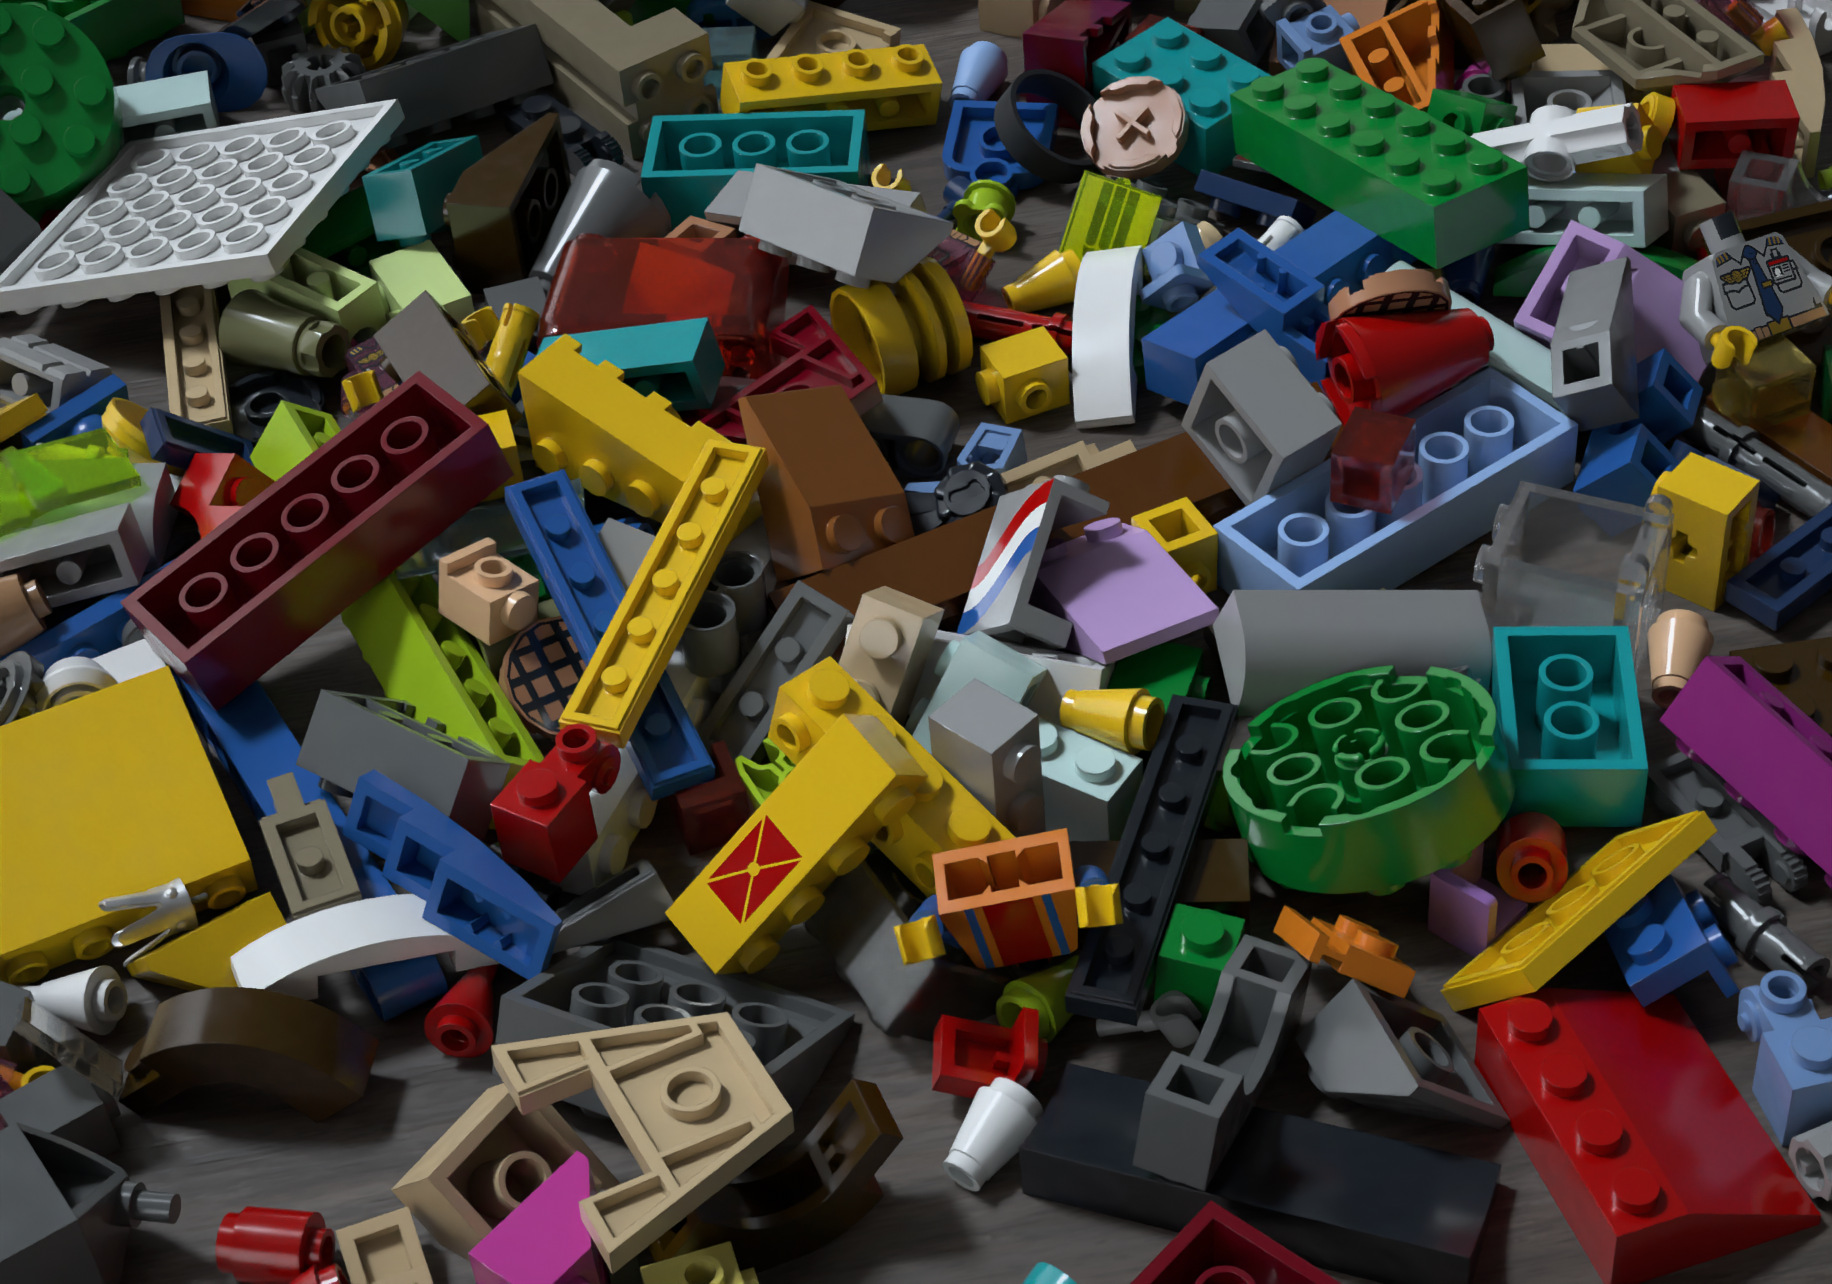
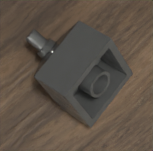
M17 1122L0 1131V1284H120L130 1227L136 1228L142 1221L175 1224L180 1216L181 1197L179 1194L147 1191L144 1183L130 1181L123 1168L88 1149L45 1131Z

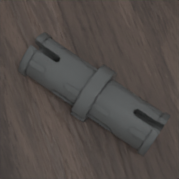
M1717 873L1704 882L1703 885L1716 896L1711 899L1704 892H1699L1711 908L1720 926L1736 939L1735 948L1751 960L1757 957L1773 971L1786 970L1797 974L1806 984V994L1819 986L1821 982L1808 972L1814 969L1821 976L1826 977L1830 969V960L1823 954L1816 952L1787 928V918L1781 912L1771 906L1763 908L1725 873Z

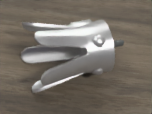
M178 877L167 884L151 888L145 892L116 896L100 901L98 906L104 911H118L156 906L157 908L154 912L113 935L111 939L112 945L115 948H122L163 932L127 958L123 964L124 967L168 936L198 928L193 904L208 899V894L202 893L190 898L182 880Z

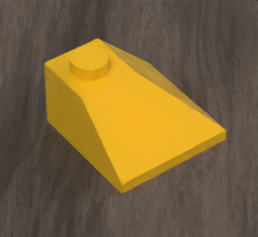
M271 892L250 899L198 926V928L192 929L148 952L126 967L132 977L189 991L215 987H238L231 969V956L255 940L287 923Z

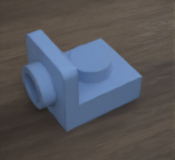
M1182 221L1142 250L1152 280L1151 283L1139 291L1143 304L1170 312L1182 311L1195 304L1199 299L1198 296L1214 286L1213 282L1197 264V255L1205 250L1197 225Z

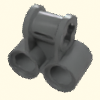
M744 550L724 552L678 642L683 648L685 666L691 673L699 677L716 678L733 672L739 666L742 659L739 636L752 634L760 630L767 623L769 610L762 560L756 554Z

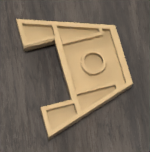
M728 1012L491 1045L494 1067L522 1116L593 1088L642 1169L644 1175L578 1201L581 1220L612 1274L795 1131L793 1110Z

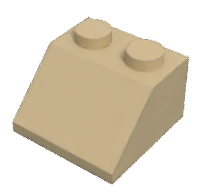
M502 1083L488 1088L402 1177L391 1191L406 1207L409 1206L410 1212L440 1245L470 1261L468 1253L577 1150L589 1158L597 1194L599 1190L610 1189L621 1183L551 1104L522 1116L505 1084Z

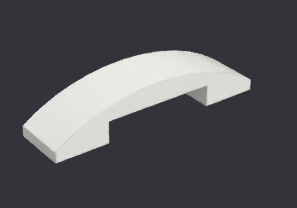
M1142 245L1086 252L1082 259L1076 283L1072 325V383L1074 416L1077 429L1135 423L1137 376L1133 367L1136 295L1142 289L1144 257Z
M400 894L346 903L292 921L255 940L231 956V969L238 987L270 990L304 1000L318 998L317 976L443 952L448 953L456 972L480 966L499 964V962L423 919L422 915L426 901L414 894Z

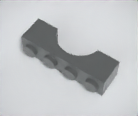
M1247 934L1244 935L1221 972L1209 1014L1190 1056L1171 1051L1145 1092L1133 1166L1161 1175L1172 1182L1183 1183L1202 1191L1206 1190L1300 1026L1313 962L1307 960L1298 951Z

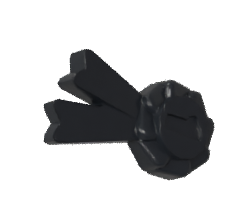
M974 461L969 464L949 468L947 475L935 488L934 493L905 492L914 536L997 505L999 497L1009 493L1005 478L986 464Z

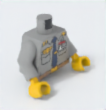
M1733 211L1713 217L1699 225L1711 255L1683 272L1679 322L1698 341L1705 365L1712 363L1717 369H1726L1730 367L1733 357H1736L1742 365H1749L1757 346L1798 332L1829 315L1827 309H1832V276L1817 269L1791 248L1783 235L1773 232L1746 242Z

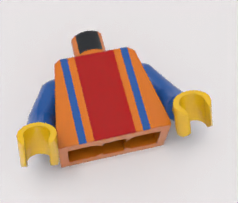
M1067 828L932 854L936 895L930 896L922 903L910 918L909 923L894 926V932L904 966L945 955L946 951L943 944L945 942L958 949L963 948L978 968L992 969L1015 964L1022 970L1036 971L1045 967L1052 957L1070 954L1078 948V927L1091 928L1123 924L1119 883L1110 884L1107 875L1097 866H1080L1074 871Z

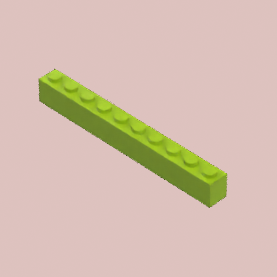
M281 400L251 453L250 459L258 470L276 482L339 433L341 429L331 414ZM415 553L390 575L340 614L342 616L341 620L350 630L361 649L363 659L370 665L379 680L386 698L408 701L416 706L412 719L423 724L426 723L428 717L437 719L446 725L444 734L457 740L459 736L466 737L510 763L502 787L503 790L530 759L540 763L544 757L467 632L438 613L439 587L418 553ZM492 816L489 829L496 830L494 819Z

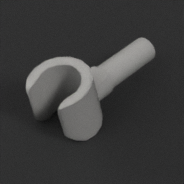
M1173 990L1162 994L1154 1002L1150 1010L1142 1011L1137 1026L1097 1019L1096 1030L1099 1037L1138 1031L1150 1032L1160 1030L1173 1047L1184 1048L1198 1040L1200 1032L1192 1021L1200 1019L1202 1014L1185 994Z

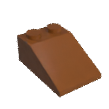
M841 385L745 396L738 399L747 445L766 448L769 465L757 487L777 583L812 577L915 537L906 494Z

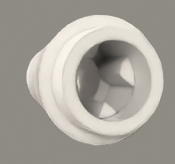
M1003 1077L995 1078L989 1087H980L949 1151V1155L942 1164L945 1172L964 1188L971 1191H979L985 1181H988L1019 1152V1147L1043 1114V1108L1039 1101L1024 1087Z

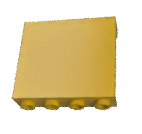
M169 666L156 669L0 726V981L12 985H28L43 978L50 969L76 959L91 960L101 957L114 948L111 939L116 932L157 910L156 906L118 911H104L98 906V903L103 899L145 892L151 888L167 884L179 877L190 898L202 893L208 894V899L193 904L195 913H198L208 908L224 909L242 900L247 893L258 889L251 859Z

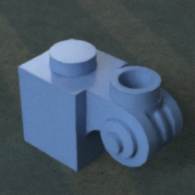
M1775 970L1767 973L1762 978L1760 986L1754 985L1741 989L1737 1021L1741 1031L1746 1033L1750 1041L1753 1043L1760 1041L1752 1091L1781 1146L1785 1147L1790 1145L1792 1137L1832 1121V1017L1820 1020L1812 1000L1807 997V987L1800 976L1786 970Z

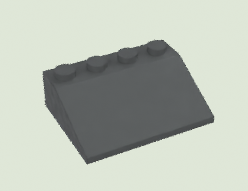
M620 934L588 944L502 995L495 1045L728 1012L793 1110L794 1118L854 1026L855 1013L737 973L715 975L705 962ZM493 1062L492 1075L501 1078ZM593 1088L562 1100L579 1106L581 1111L590 1117L611 1119Z

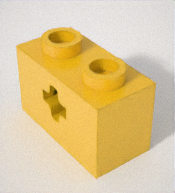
M1692 452L1672 472H1663L1656 481L1650 497V504L1655 507L1653 527L1645 542V553L1650 555L1647 582L1714 612L1725 601L1726 581L1748 565L1760 480Z

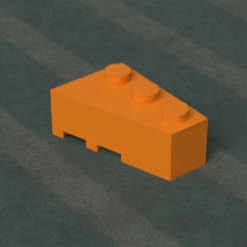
M1418 0L1339 38L1353 75L1358 76L1361 80L1386 93L1394 95L1397 99L1420 111H1428L1433 88L1454 90V37L1440 0Z

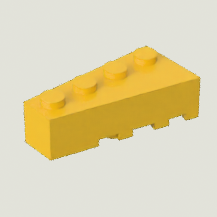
M566 333L563 334L517 372L536 467L548 474L564 469L571 483L587 489L596 496H603L634 510L643 517H649L663 524L707 439L731 441L701 421H697L690 427L682 421L680 415L672 407V402L655 391L644 397L622 382L625 375L623 370L606 359L597 366L580 355L582 352V344ZM757 489L729 544L762 515Z

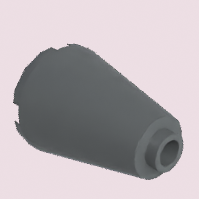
M598 158L592 160L587 166L584 165L577 172L529 273V278L538 276L551 310H572L637 262L642 247L656 248L658 243L671 231V216L664 202L656 192L649 199L636 186L642 179L631 170L615 162Z

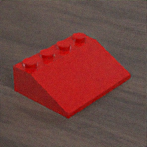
M1544 988L1479 1008L1475 1065L1510 1118L1509 1125L1604 1284H1639L1820 1225L1822 1215L1674 994H1666L1643 1007L1633 992Z

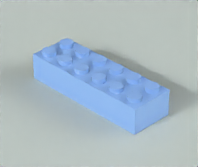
M1489 367L1422 405L1388 427L1375 432L1213 525V528L1218 532L1217 585L1230 595L1233 590H1380L1383 587L1386 590H1393L1571 483L1574 479L1579 424L1494 368Z

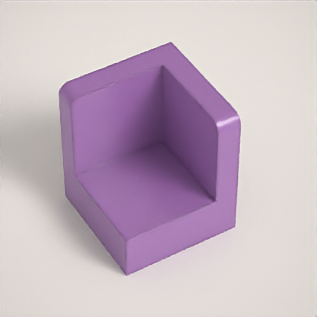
M1484 842L1472 850V856L1464 864L1454 868L1439 869L1431 873L1427 930L1473 957H1476L1489 947L1498 937L1522 918L1528 910V903L1511 897L1503 889L1482 878Z

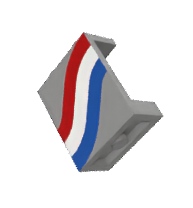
M1056 475L1053 479L1035 485L1030 484L1026 488L1000 496L957 633L970 635L981 631L997 641L1048 650L1066 648L1073 623L1031 606L1028 602L1050 531L1106 515L1110 502L1090 494V486L1087 483L1064 475Z

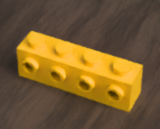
M902 44L895 47L863 50L851 49L842 52L799 54L797 56L767 59L752 58L746 61L725 62L723 64L719 104L723 114L865 109L867 131L936 124L943 83L924 44Z
M831 656L779 686L768 738L795 765L804 758L838 718L845 713L876 716L928 774L927 779L913 793L916 800L912 808L895 823L883 826L871 839L927 898L936 895L932 854L1016 838Z

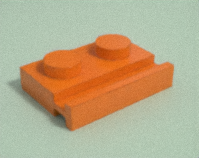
M1284 905L1273 930L1307 960L1319 964L1320 960L1323 959L1341 974L1404 999L1416 973L1415 970L1395 956L1399 945L1379 936L1378 930L1344 915H1339L1335 925L1315 917L1310 922L1293 908Z

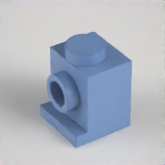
M1331 5L1291 23L1286 18L1276 21L1277 60L1286 70L1294 68L1301 60L1322 58L1330 64L1348 71L1351 68L1339 38L1360 29V26L1351 13L1348 12L1340 15Z

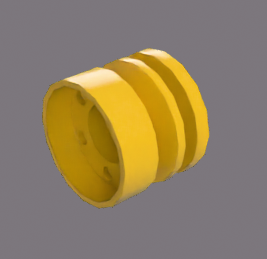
M928 256L924 257L895 284L871 280L869 289L847 284L831 293L829 307L832 328L877 380L881 394L898 396L917 387L919 377L932 383L944 377L945 373L952 375L965 370L971 365L973 341L966 310L946 270L935 259Z

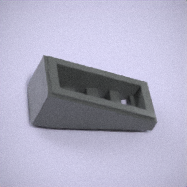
M647 859L639 860L555 910L554 912L563 923L553 953L669 921L670 919L665 912L674 902Z

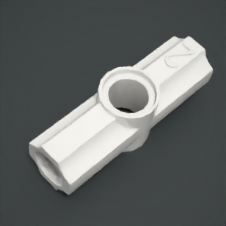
M1627 103L1576 113L1565 106L1546 105L1537 108L1532 113L1530 123L1474 133L1470 137L1528 167V174L1531 177L1540 181L1559 182L1573 175L1575 165L1631 155L1636 151H1641L1644 134L1641 128L1639 112L1633 103Z

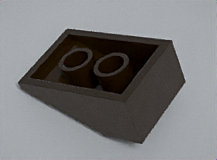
M547 113L464 170L452 193H448L444 199L443 218L445 224L451 226L454 240L453 265L456 270H460L462 283L471 294H484L483 289L529 278V273L571 186L559 113Z

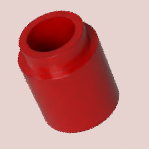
M1537 812L1517 814L1508 819L1501 826L1497 834V879L1503 890L1511 897L1529 903L1542 902L1555 896L1565 885L1568 876L1566 837L1561 826L1545 814Z
M247 1206L241 1213H227L220 1224L215 1247L217 1267L222 1273L233 1274L238 1282L289 1284L314 1264L321 1270L333 1264L336 1245L335 1235L331 1228H326L324 1218L319 1212Z

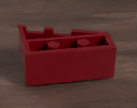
M1065 0L1022 33L1024 72L1033 69H1046L1058 72L1077 82L1093 96L1092 63L1132 39L1131 2L1115 0ZM1029 93L1020 94V98L1022 101L1030 103H1054L1053 101L1039 95ZM1059 106L1060 120L1058 127L1081 130L1074 118Z

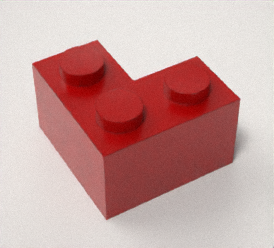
M1769 80L1673 85L1671 98L1674 99L1676 107L1674 119L1667 136L1679 170L1715 168L1714 176L1721 196L1726 202L1727 212L1783 211L1800 122L1799 113L1786 81Z

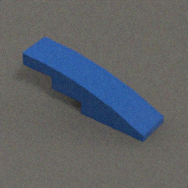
M1239 227L1197 255L1198 266L1232 307L1257 333L1266 329L1279 346L1287 348L1294 356L1302 375L1310 383L1317 381L1323 391L1321 380L1329 378L1331 375L1327 358L1316 361L1315 343L1316 332L1321 324L1330 321L1328 306L1323 303L1325 285Z
M375 769L358 777L342 835L386 860L381 876L426 901L422 918L528 980L548 969L563 921L533 888L479 839L427 801Z

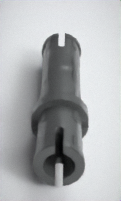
M1699 403L1693 426L1681 432L1683 438L1691 440L1718 459L1762 480L1781 495L1779 499H1782L1809 518L1814 517L1832 503V487L1762 443L1760 441V434L1751 427H1737L1709 409V406L1704 403Z

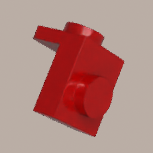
M1023 1007L1012 1028L942 1014L934 1029L932 1091L974 1099L980 1087H989L997 1077L1010 1079L1025 1089L1031 1080L1039 1081L1045 1069L1048 1053L1047 1039L1038 1037L1039 1011Z

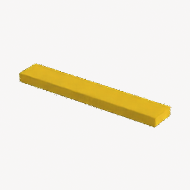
M707 439L558 721L560 730L572 724H585L595 730L597 739L600 742L605 741L618 748H625L769 465L766 448Z

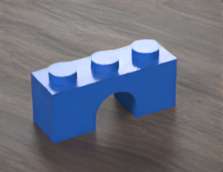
M1665 348L1637 363L1640 418L1592 429L1572 492L1579 500L1582 508L1588 514L1595 516L1612 534L1655 512V507L1650 504V497L1656 481L1663 472H1672L1680 464L1664 444L1675 435L1693 426L1703 388Z

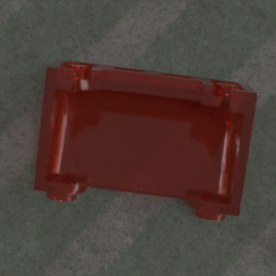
M593 233L580 234L575 239L567 241L562 247L539 319L537 348L539 350L544 337L560 336L565 333L576 334L708 317L726 364L723 374H729L730 365H734L750 373L749 379L758 380L781 364L782 356L774 353L769 335L770 331L785 322L789 274L787 257L758 249L760 239L749 234L742 238H604Z

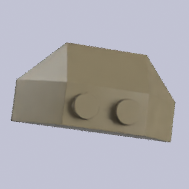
M1580 0L1572 27L1571 38L1633 88L1648 93L1656 92L1670 98L1673 85L1725 83L1764 63L1765 54L1694 0Z

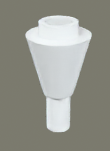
M107 965L44 982L40 986L14 985L31 991L41 1016L98 1035L109 1034L115 1028L118 1020L123 1017L127 1008L128 996L126 987L120 980L117 972Z

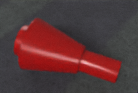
M500 963L468 969L466 975L427 1014L424 1020V1031L428 1040L438 1050L453 1057L473 1058L482 1055L490 1048L493 1041L492 983Z

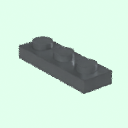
M798 580L698 729L697 733L709 756L738 775L740 774L736 767L735 759L740 755L760 765L767 754L763 740L768 737L779 686L827 657L832 656L847 633V625L853 623L855 616L849 610Z

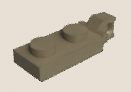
M293 772L266 780L274 801L276 813L261 818L262 820L259 823L293 920L295 921L335 906L363 900L326 800L317 799L304 804Z

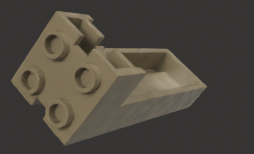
M469 0L470 26L481 35L536 23L554 80L553 84L544 87L586 122L601 132L604 130L608 132L611 137L617 140L623 152L632 160L645 155L653 116L719 114L716 87L712 83L706 86L703 84V77L707 71L713 69L708 32L675 7L630 26L597 0Z

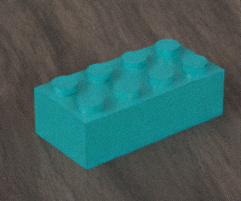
M865 109L653 116L640 177L642 179V191L649 199L655 192L662 199L671 216L672 229L670 232H672L689 216L707 220L704 211L738 170L754 172L756 163L837 179L848 184L868 186L870 154Z

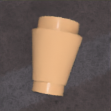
M1673 609L1663 612L1658 616L1656 623L1649 628L1647 633L1652 687L1651 697L1658 706L1665 709L1669 708L1703 659L1709 656L1714 644V638L1709 631L1707 620L1700 614L1685 609Z

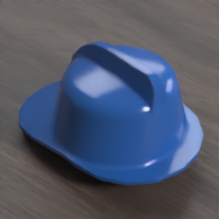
M232 33L188 34L164 40L152 50L145 65V81L207 70L218 112H231L250 107L261 98L268 83V68L262 53L251 41Z

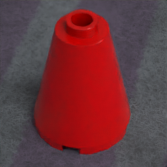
M1469 308L1335 318L1322 323L1316 332V361L1327 358L1331 377L1321 380L1324 394L1333 404L1337 416L1347 433L1351 435L1360 432L1359 439L1367 438L1486 366L1489 361L1490 351L1494 349V335L1488 321L1482 316L1478 317Z

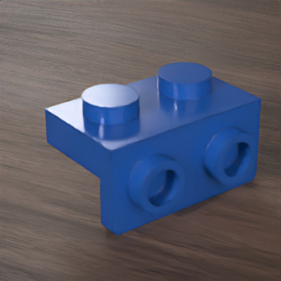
M1671 873L1604 931L1630 989L1643 1007L1707 970L1727 999L1740 992L1728 967L1739 962V959L1718 927L1720 924L1697 888L1685 895Z

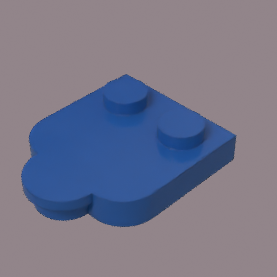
M954 100L942 152L944 175L948 181L957 176H964L972 183L978 180L990 179L1003 184L1011 191L1014 197H1016L1019 190L1036 187L1045 181L1021 166L1010 155L1000 140L994 121V111L998 101ZM1016 102L1019 116L1028 131L1037 141L1053 152L1060 120L1059 105L1056 103Z

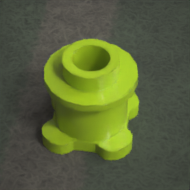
M990 179L971 183L965 190L963 199L958 200L953 207L952 214L957 219V228L955 230L982 243L983 239L975 230L976 219L984 210L993 209L1000 216L1001 220L1007 218L1010 221L1014 217L1017 206L1014 195L1003 184ZM955 240L959 245L963 247L967 245L959 240Z

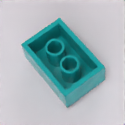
M1166 17L1092 63L1093 97L1096 101L1101 98L1100 92L1108 85L1132 76H1151L1162 80L1164 85L1171 89L1173 88L1181 96L1188 114L1190 126L1187 142L1177 159L1173 162L1196 176H1199L1201 169L1218 174L1232 165V159L1238 155L1235 153L1230 94L1250 86L1252 81L1257 78L1272 76L1169 17Z
M1629 626L1493 627L1492 669L1489 684L1490 696L1496 708L1515 778L1514 798L1507 815L1502 821V825L1517 814L1537 812L1551 817L1561 827H1641L1648 777V762Z

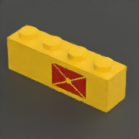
M843 713L669 907L665 914L715 975L742 972L752 974L761 970L776 957L780 951V945L777 942L792 925H798L806 921L819 910L825 901L822 893L837 876L849 873L867 857L870 851L867 843L883 826H888L898 821L912 808L916 800L913 793L927 779L928 774L876 716Z

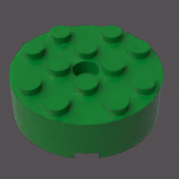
M0 3V119H3L8 112L17 110V108H21L23 111L12 120H0V189L36 222H39L46 210L65 209L117 157L123 131L122 110L116 88L104 58L89 37L65 18L39 7L17 3Z
M1394 665L1361 669L1334 676L1298 690L1270 706L1247 725L1251 737L1240 749H1229L1223 765L1225 788L1241 837L1248 841V856L1252 864L1258 871L1278 883L1282 888L1314 893L1344 894L1367 891L1372 895L1384 896L1399 891L1406 882L1426 876L1439 869L1460 866L1470 859L1472 850L1497 829L1507 815L1515 794L1514 773L1491 696L1485 688L1470 677L1456 671L1431 666L1426 672V677L1397 676Z

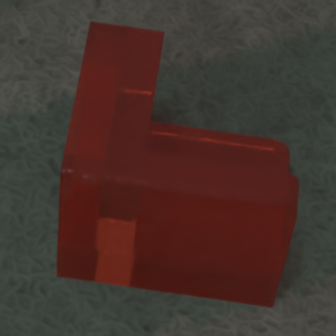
M724 740L711 744L716 779L675 791V794L668 796L669 807L690 856L726 845L751 817L747 790Z

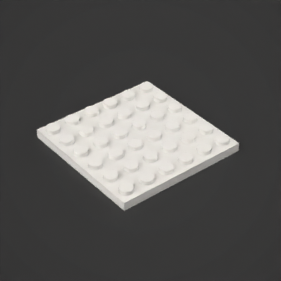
M398 99L129 141L113 162L95 177L0 275V312L16 311L17 314L24 315L37 311L43 306L61 304L63 308H74L94 299L108 298L110 302H118L128 299L137 293L155 291L156 295H168L188 286L203 285L205 289H213L223 286L231 280L251 278L253 282H263L276 277L283 271V265L295 250L301 248L306 243L305 238L314 227L328 216V210L338 198L349 191V185L357 175L370 165L371 158L381 146L391 140L390 135L405 119Z

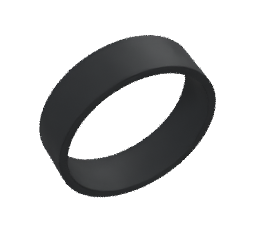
M1033 69L1023 72L999 98L995 106L994 121L1000 140L1010 155L1021 166L1046 181L1057 184H1074L1084 180L1096 168L1095 164L1090 159L1072 160L1062 157L1037 141L1019 116L1016 106V94H1035L1053 101L1067 111L1080 128L1084 112L1089 104L1093 107L1096 100L1077 82L1058 72L1046 69Z

